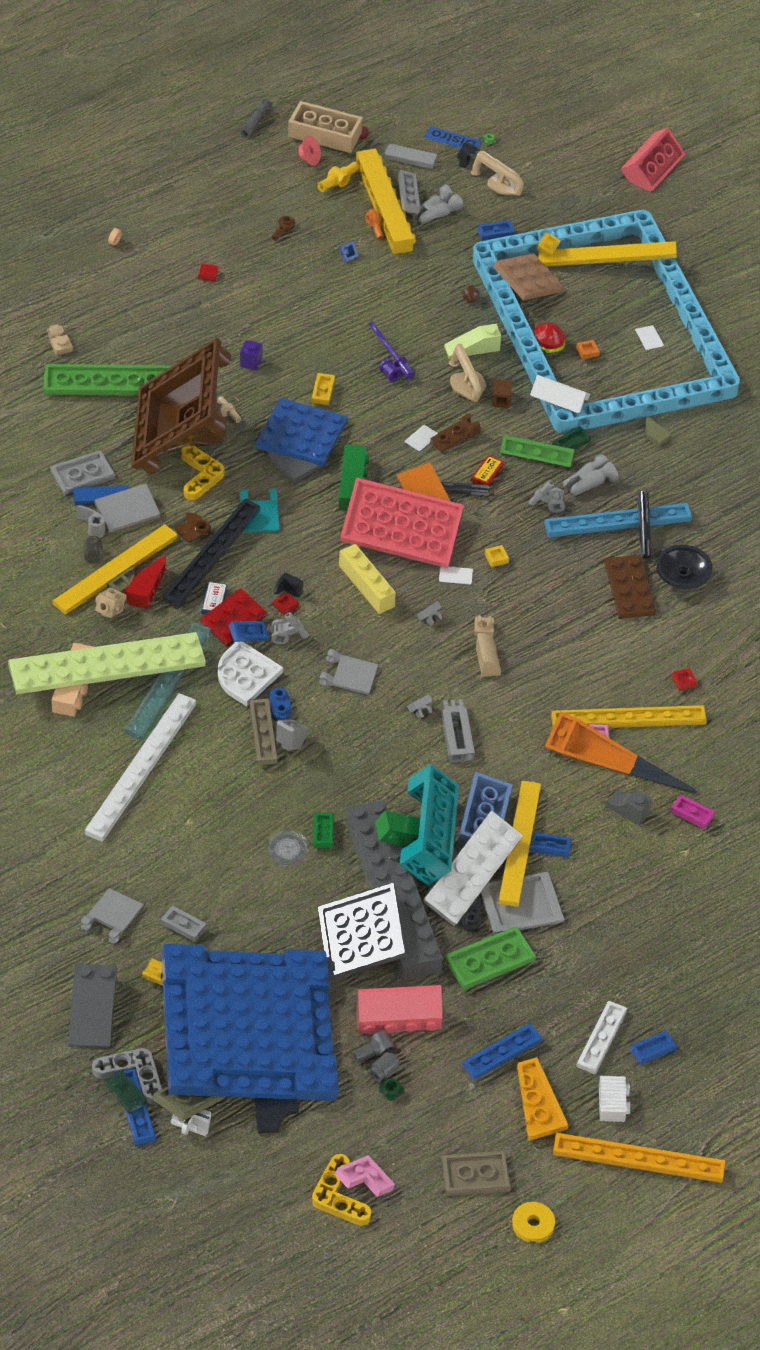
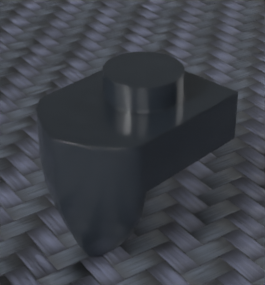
M464 142L458 153L459 166L466 168L472 156H477L480 149L471 143Z
M284 573L275 584L274 594L277 595L282 591H286L300 598L303 594L304 581Z

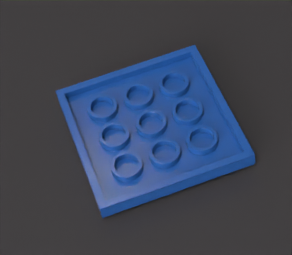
M280 398L257 439L255 448L283 454L324 467L348 422V416Z

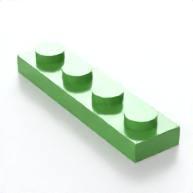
M508 435L503 436L500 453L567 467L572 466L575 449Z

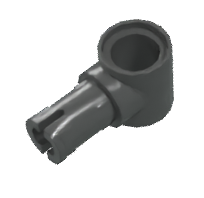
M379 1031L372 1036L369 1045L354 1051L353 1056L359 1064L372 1057H381L386 1052L394 1054L397 1048L386 1031Z

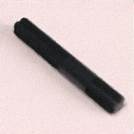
M441 482L446 493L489 495V485Z
M640 491L638 493L640 555L642 558L648 559L651 556L649 493L647 491Z

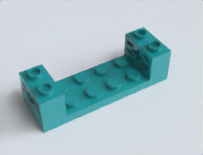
M432 764L409 778L407 793L422 803L419 836L416 841L401 850L400 865L428 886L451 872L459 784Z

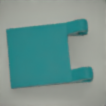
M276 488L270 489V500L252 501L260 506V512L242 533L279 532ZM247 489L240 490V502L245 498L248 499Z

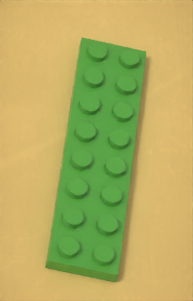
M45 364L44 395L138 396L140 386L172 365Z

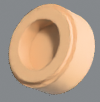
M114 228L110 233L108 243L116 246L121 239L122 231Z

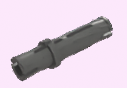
M262 99L259 106L253 110L252 116L241 129L240 134L244 138H249L260 120L266 116L265 113L271 107V102L268 99L266 101Z

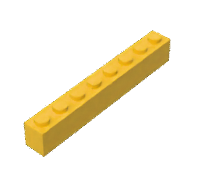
M376 149L358 151L356 153V162L360 166L359 173L375 211H378L380 214V224L392 253L399 254L413 251V244L416 243L415 235L411 233V226L406 221L405 211L401 209L400 199L397 200L396 190L392 188L391 178L387 176L386 166H383L382 156L378 155Z

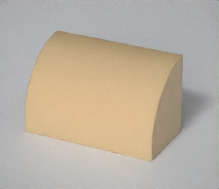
M477 633L476 651L482 677L501 675L493 637L485 633Z

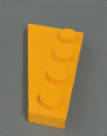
M538 1058L519 1062L517 1064L528 1141L568 1130V1123Z

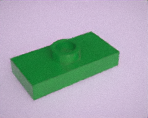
M314 812L313 848L333 849L334 813Z

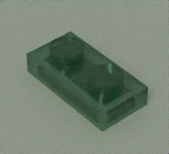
M123 1070L105 1080V1086L128 1114L146 1104L144 1095Z

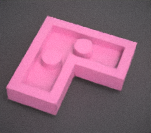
M369 1155L341 1166L335 1172V1175L348 1189L364 1182L377 1197L392 1191L395 1186L392 1180Z

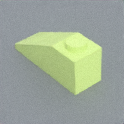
M497 324L479 326L446 343L444 347L449 359H451L457 344L463 345L468 356L500 351L501 334Z

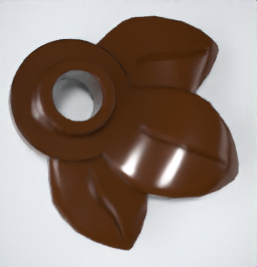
M186 513V522L175 525L174 529L178 534L183 535V540L194 541L199 537L209 535L211 525L198 514Z

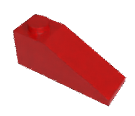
M166 556L160 557L136 575L130 585L126 586L125 594L128 605L149 609L166 571Z

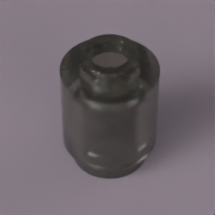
M89 536L84 542V558L88 563H99L103 559L102 541L97 536Z

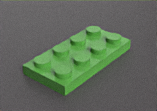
M515 926L445 955L444 960L462 989L465 990L536 961V955L518 927Z

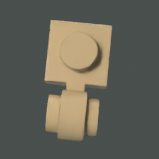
M62 325L50 326L47 332L56 356L73 352V346L68 336L64 335Z

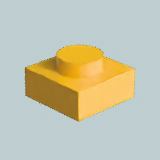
M502 545L485 549V556L491 567L509 563V557Z

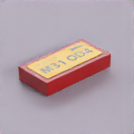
M487 455L471 477V482L490 485L504 466V461Z

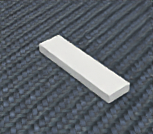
M611 1001L607 1002L577 1062V1068L596 1075L627 1013L626 1007Z

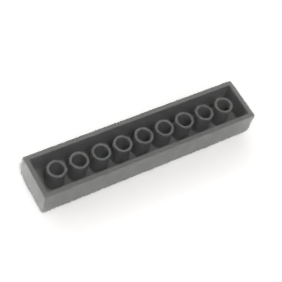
M381 800L346 808L345 823L369 890L392 883L397 888L407 957L395 960L402 981L441 972L442 955L412 874L400 865L402 847L381 842L378 838L375 821L385 810L388 811L385 801Z

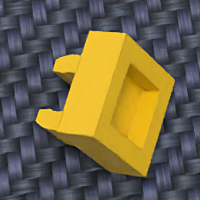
M545 232L537 249L552 256L560 240Z

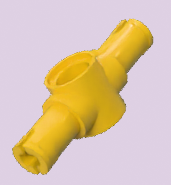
M352 162L346 167H332L328 172L327 178L318 182V189L321 192H325L327 189L337 185L341 188L345 187L350 180V176L360 170L359 164Z

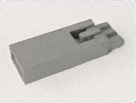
M455 699L450 700L451 706H448L447 700H443L442 721L450 763L474 761V746L467 708H464L463 700L458 699V705L455 704ZM457 720H461L462 730H458V728L454 730L453 727H458Z

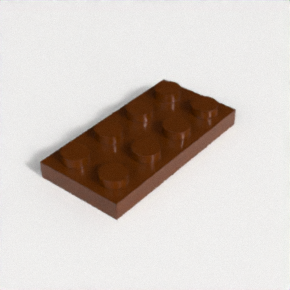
M642 556L605 558L604 564L618 619L655 616L656 609Z

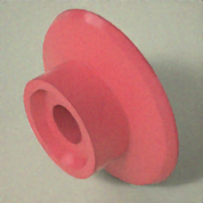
M307 136L299 146V156L303 161L312 166H316L319 163L321 150L317 140L312 136Z

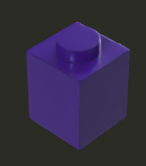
M245 340L240 351V367L258 370L263 356L262 343Z

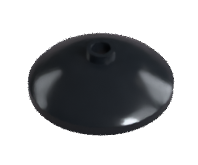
M674 545L660 553L656 569L660 578L667 584L680 589H693L702 586L709 580L712 574V562L709 556L699 548L690 545Z

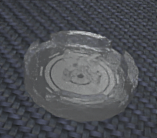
M288 830V832L278 831L269 840L268 853L270 858L278 864L295 865L304 860L307 855L308 845L306 838L294 830Z

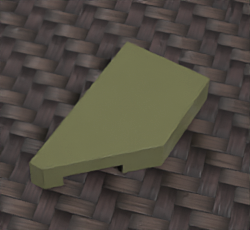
M648 416L646 417L647 439L658 447L671 439L672 434Z
M131 566L108 582L107 588H113L125 594L126 586L130 585L135 577V566Z

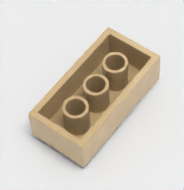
M300 101L288 121V137L303 141L305 137L312 136L321 146L351 153L362 134L363 117Z

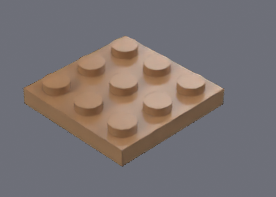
M534 253L495 261L493 266L522 300L560 293L564 288Z

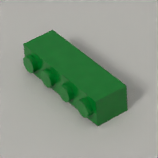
M348 444L344 446L339 510L348 511L356 478L364 479V477H368V467H365V464H369L370 454L366 453V446Z
M385 810L375 821L379 841L407 847L418 839L420 818ZM454 835V845H453V847L457 844V843H456V839H455V835Z

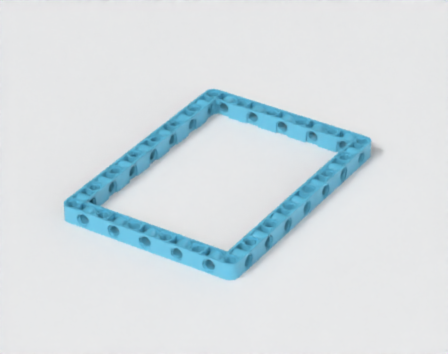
M637 210L481 241L474 245L473 263L533 385L537 375L554 381L556 379L510 285L493 267L495 261L533 253L539 254L537 246L545 232L560 240L556 249L576 248L590 245V243L621 239L630 235L639 236L642 244L666 242L650 212ZM675 258L655 259L652 262L660 281L666 287L669 298L673 305H676L685 328L692 335L693 343L698 352H701L704 363L712 377L583 404L580 413L540 399L556 432L567 434L579 426L585 430L731 399L737 396L740 383L739 376Z

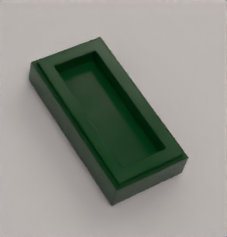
M579 426L552 441V445L576 450L590 442L591 436Z

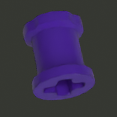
M390 358L384 359L379 365V370L384 372L391 382L397 380L402 374V370L396 367Z

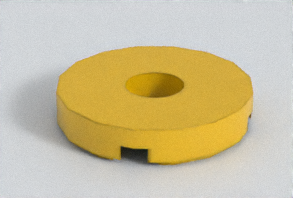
M526 1202L514 1211L512 1218L513 1231L523 1241L543 1242L553 1234L555 1227L554 1214L550 1208L542 1203ZM535 1219L539 1222V1225L531 1226L528 1221Z

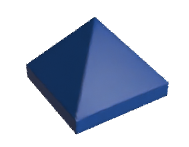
M354 240L338 246L344 263L359 257Z

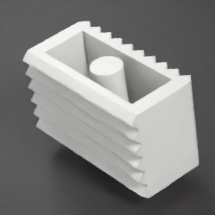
M600 1076L599 1114L601 1122H625L626 1114H630V1102H626V1096L630 1094V1084H626L625 1076Z

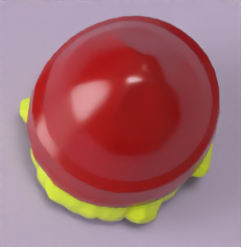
M552 322L543 323L535 328L533 334L541 350H545L546 353H554L564 349L565 333L557 324Z

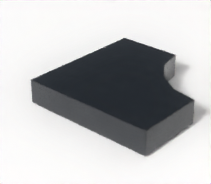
M255 1098L258 1134L279 1133L283 1120L290 1115L298 1113V1099Z

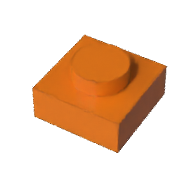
M594 340L577 343L576 349L582 360L599 356L600 351Z

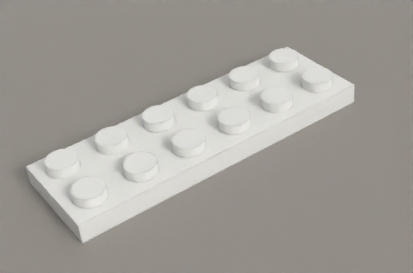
M491 811L452 861L451 872L436 882L423 902L455 926L523 835Z

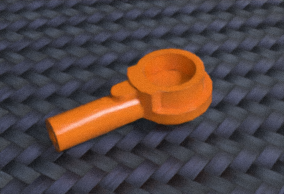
M370 209L366 214V222L373 226L378 240L384 238V235L381 231L380 214L378 211Z

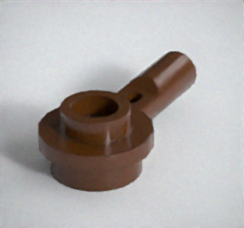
M291 216L279 218V228L272 235V239L277 241L284 232L291 231L295 226V219Z

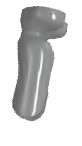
M443 185L440 188V197L438 195L431 197L420 205L418 214L411 213V215L420 224L424 225L436 218L450 214L451 211L462 209L463 201L458 194L453 195L448 185Z
M600 454L595 457L593 462L585 464L577 473L563 481V486L566 489H571L570 492L573 496H577L603 484L605 478L614 483L619 480V475L612 462H608L606 456Z

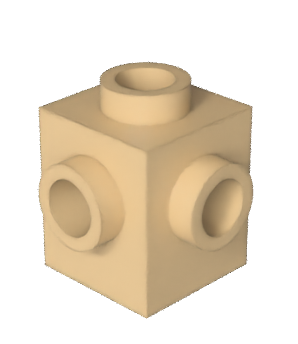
M108 588L97 595L95 611L101 613L104 617L112 618L122 612L126 594L113 588Z

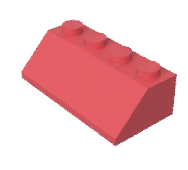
M667 127L654 132L621 170L630 183L651 192L686 153Z
M441 985L358 990L357 1021L359 1034H373L379 1031L394 1033L442 1029Z

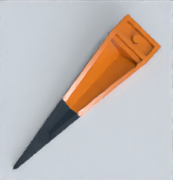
M561 711L545 744L546 749L559 753L564 757L689 792H697L693 787L621 746L580 719Z

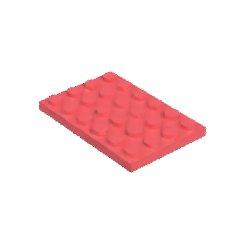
M356 478L340 541L448 568L464 505Z

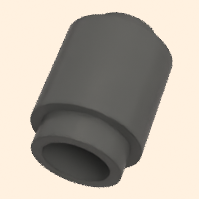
M386 1052L371 1065L369 1074L378 1083L386 1081L400 1068V1061L395 1054Z

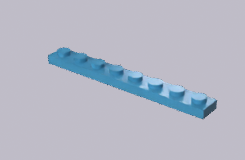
M688 503L649 507L650 526L688 522L692 519ZM638 509L551 518L544 520V526L548 538L639 527Z

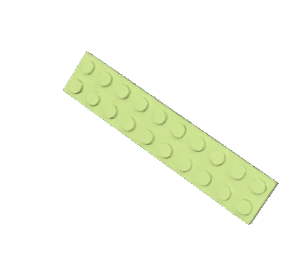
M197 632L10 659L8 661L16 694L203 667L206 663Z

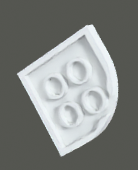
M235 642L222 655L218 664V680L221 687L228 695L246 707L249 705V700H254L283 673L282 666L244 642Z

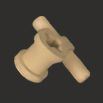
M220 396L217 399V403L220 406L222 416H231L236 423H239L241 417L236 412V408L231 403H228L223 396Z

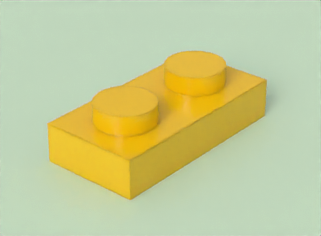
M317 373L311 403L329 405L335 375Z

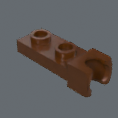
M468 413L459 418V421L431 437L430 443L440 453H443L468 437L472 438L479 434L481 430L480 422L472 423L471 414Z

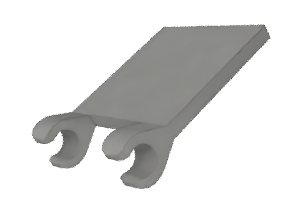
M330 649L327 653V662L339 664L334 677L326 672H322L319 684L322 686L332 685L369 695L378 664L341 655L337 651Z
M109 888L92 910L81 919L83 924L81 929L89 931L94 921H97L112 928L109 933L111 937L109 942L117 944L123 932L142 910L144 904Z

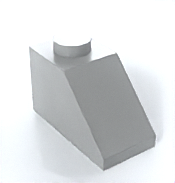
M278 720L276 741L281 743V747L288 751L298 750L301 748L310 728L295 720Z

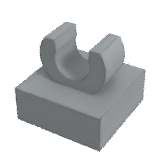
M437 601L418 613L419 620L421 621L426 618L427 624L431 626L435 623L432 616L437 621L442 619V615L437 612L441 605Z
M427 695L411 703L407 708L410 713L416 710L417 717L421 719L424 717L422 709L428 715L432 713V708L427 705L432 702L430 695Z

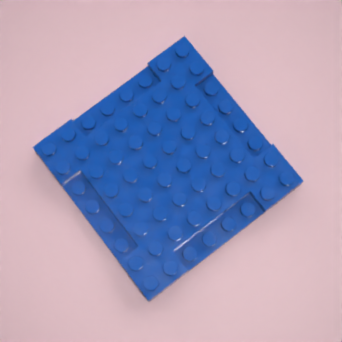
M163 945L161 956L169 1095L336 1101L339 1088L336 1056L333 1054L326 951L286 949L285 954L210 951L205 950L204 945Z

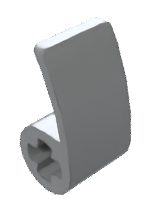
M78 505L76 507L77 519L88 522L90 537L95 539L103 537L105 535L104 517L90 508Z

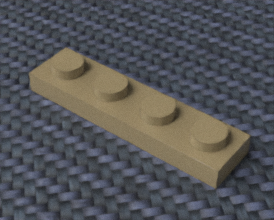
M269 699L249 700L257 764H277Z

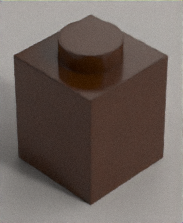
M494 379L492 407L510 408L512 380Z

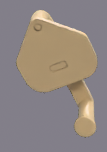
M485 151L478 152L471 174L474 176L480 175V167L483 163L497 172L487 182V185L498 194L520 196L524 183L518 173Z
M457 344L449 365L457 367L460 362L464 372L453 374L450 378V384L455 393L473 402H478L486 388V382L483 376L474 370L463 345Z

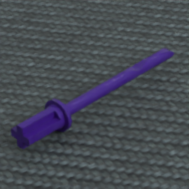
M373 321L368 323L396 360L394 365L402 370V374L406 379H412L415 372L407 363V359L399 357Z

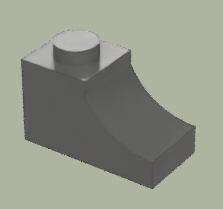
M617 790L607 801L606 807L640 826L650 814L652 799L638 790H635L633 793H624Z

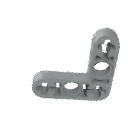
M140 1048L100 1057L93 1061L92 1072L99 1079L114 1077L115 1072L135 1068L145 1102L157 1104L153 1100L149 1087L153 1086L154 1093L160 1091L162 1087L152 1054L148 1049ZM140 1057L146 1059V1066H143ZM120 1060L128 1062L125 1067H119L116 1063ZM99 1066H103L105 1070H100ZM144 1073H151L153 1078L146 1080L142 1078V1075Z

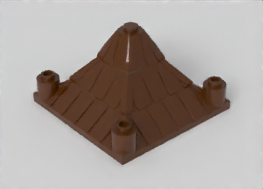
M218 338L213 339L139 387L131 464L136 470L141 468L148 474L156 473L160 469V460L156 456L162 452L167 453L188 445H216L225 440L226 419L222 416L220 406L217 403L218 367L222 368L229 365L231 353L221 346L222 341Z

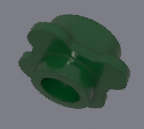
M387 1079L383 1085L379 1086V1092L383 1093L388 1101H394L396 1096L404 1093V1088L400 1086L396 1079Z

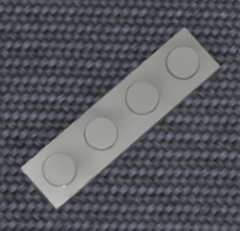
M400 170L398 180L402 210L407 213L418 214L420 211V201L416 174Z

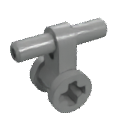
M549 480L543 487H539L535 491V495L529 500V505L535 506L541 500L548 503L550 511L558 513L565 508L563 501L565 493L560 488L551 489L554 483Z
M290 612L285 615L287 621L276 619L272 622V630L274 631L272 641L275 644L287 643L289 636L298 633L303 639H307L309 636L308 632L303 628L302 622L296 619Z

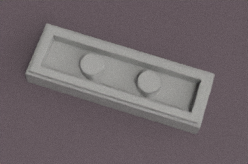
M389 144L384 154V159L433 169L437 160V154Z

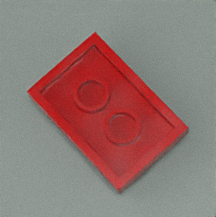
M240 588L204 615L200 623L227 647L234 642L229 628L231 622L261 621L266 617L267 611Z

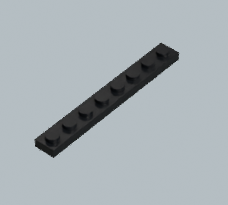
M245 498L165 592L163 600L179 608L260 512V506Z

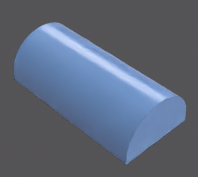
M475 772L458 836V841L462 847L465 846L491 811L504 820L512 784Z

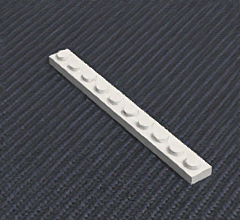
M180 693L176 696L85 829V835L101 842L104 841L196 706L195 699Z

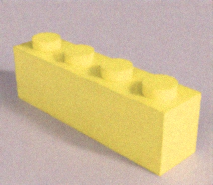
M354 544L340 550V568L378 614L394 608L396 592L359 547Z

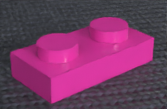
M681 794L672 805L670 811L703 829L708 826L715 815V811Z

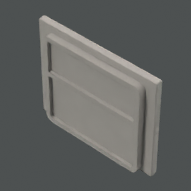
M548 872L524 876L519 907L499 905L503 880L488 882L480 892L494 935L515 926L519 930L564 922L557 895Z

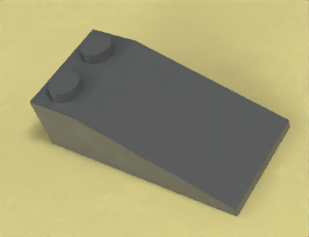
M75 963L68 1047L110 1049L117 987L116 965Z

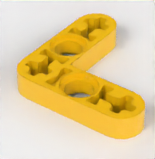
M188 445L182 447V460L200 471L198 475L184 486V497L193 501L201 497L223 479L225 468L223 464L195 446ZM202 460L207 461L206 464H199L198 462ZM206 479V480H208L209 482H208V483H201L200 480Z
M336 1154L331 1158L313 1192L312 1203L319 1210L353 1224L364 1226L371 1219L370 1207L337 1193L343 1182L335 1175L336 1164L339 1165L342 1162L344 1164L341 1166L350 1163L346 1155ZM334 1178L337 1183L335 1185H328L325 1180ZM324 1191H326V1199L319 1201L318 1198H321ZM338 1203H345L348 1207L341 1211L336 1208V1205ZM361 1212L365 1213V1215L358 1217V1214H361Z

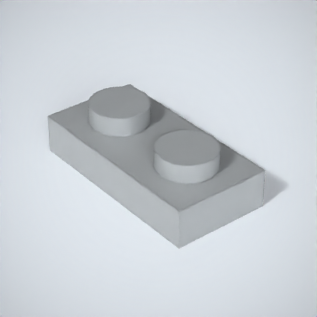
M173 905L161 918L162 925L194 942L206 929V923Z

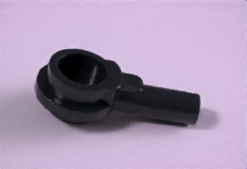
M476 897L470 913L462 916L461 923L467 931H476L481 925V917L478 915L482 904V898Z

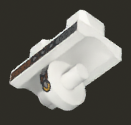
M203 1110L184 1121L173 1114L171 1124L181 1127V1133L184 1135L192 1131L206 1136L209 1131L211 1112Z

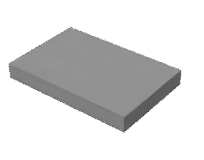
M101 450L50 466V470L64 495L74 493V488L92 487L115 479V473Z
M147 484L95 500L99 514L105 519V527L108 533L160 517V512Z

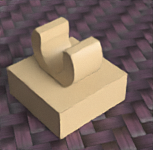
M481 615L475 617L474 636H477V633H485L493 637L494 618L491 616L484 618Z

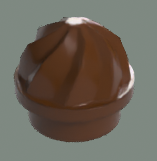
M470 285L462 290V297L467 302L472 303L478 300L479 290L474 285Z

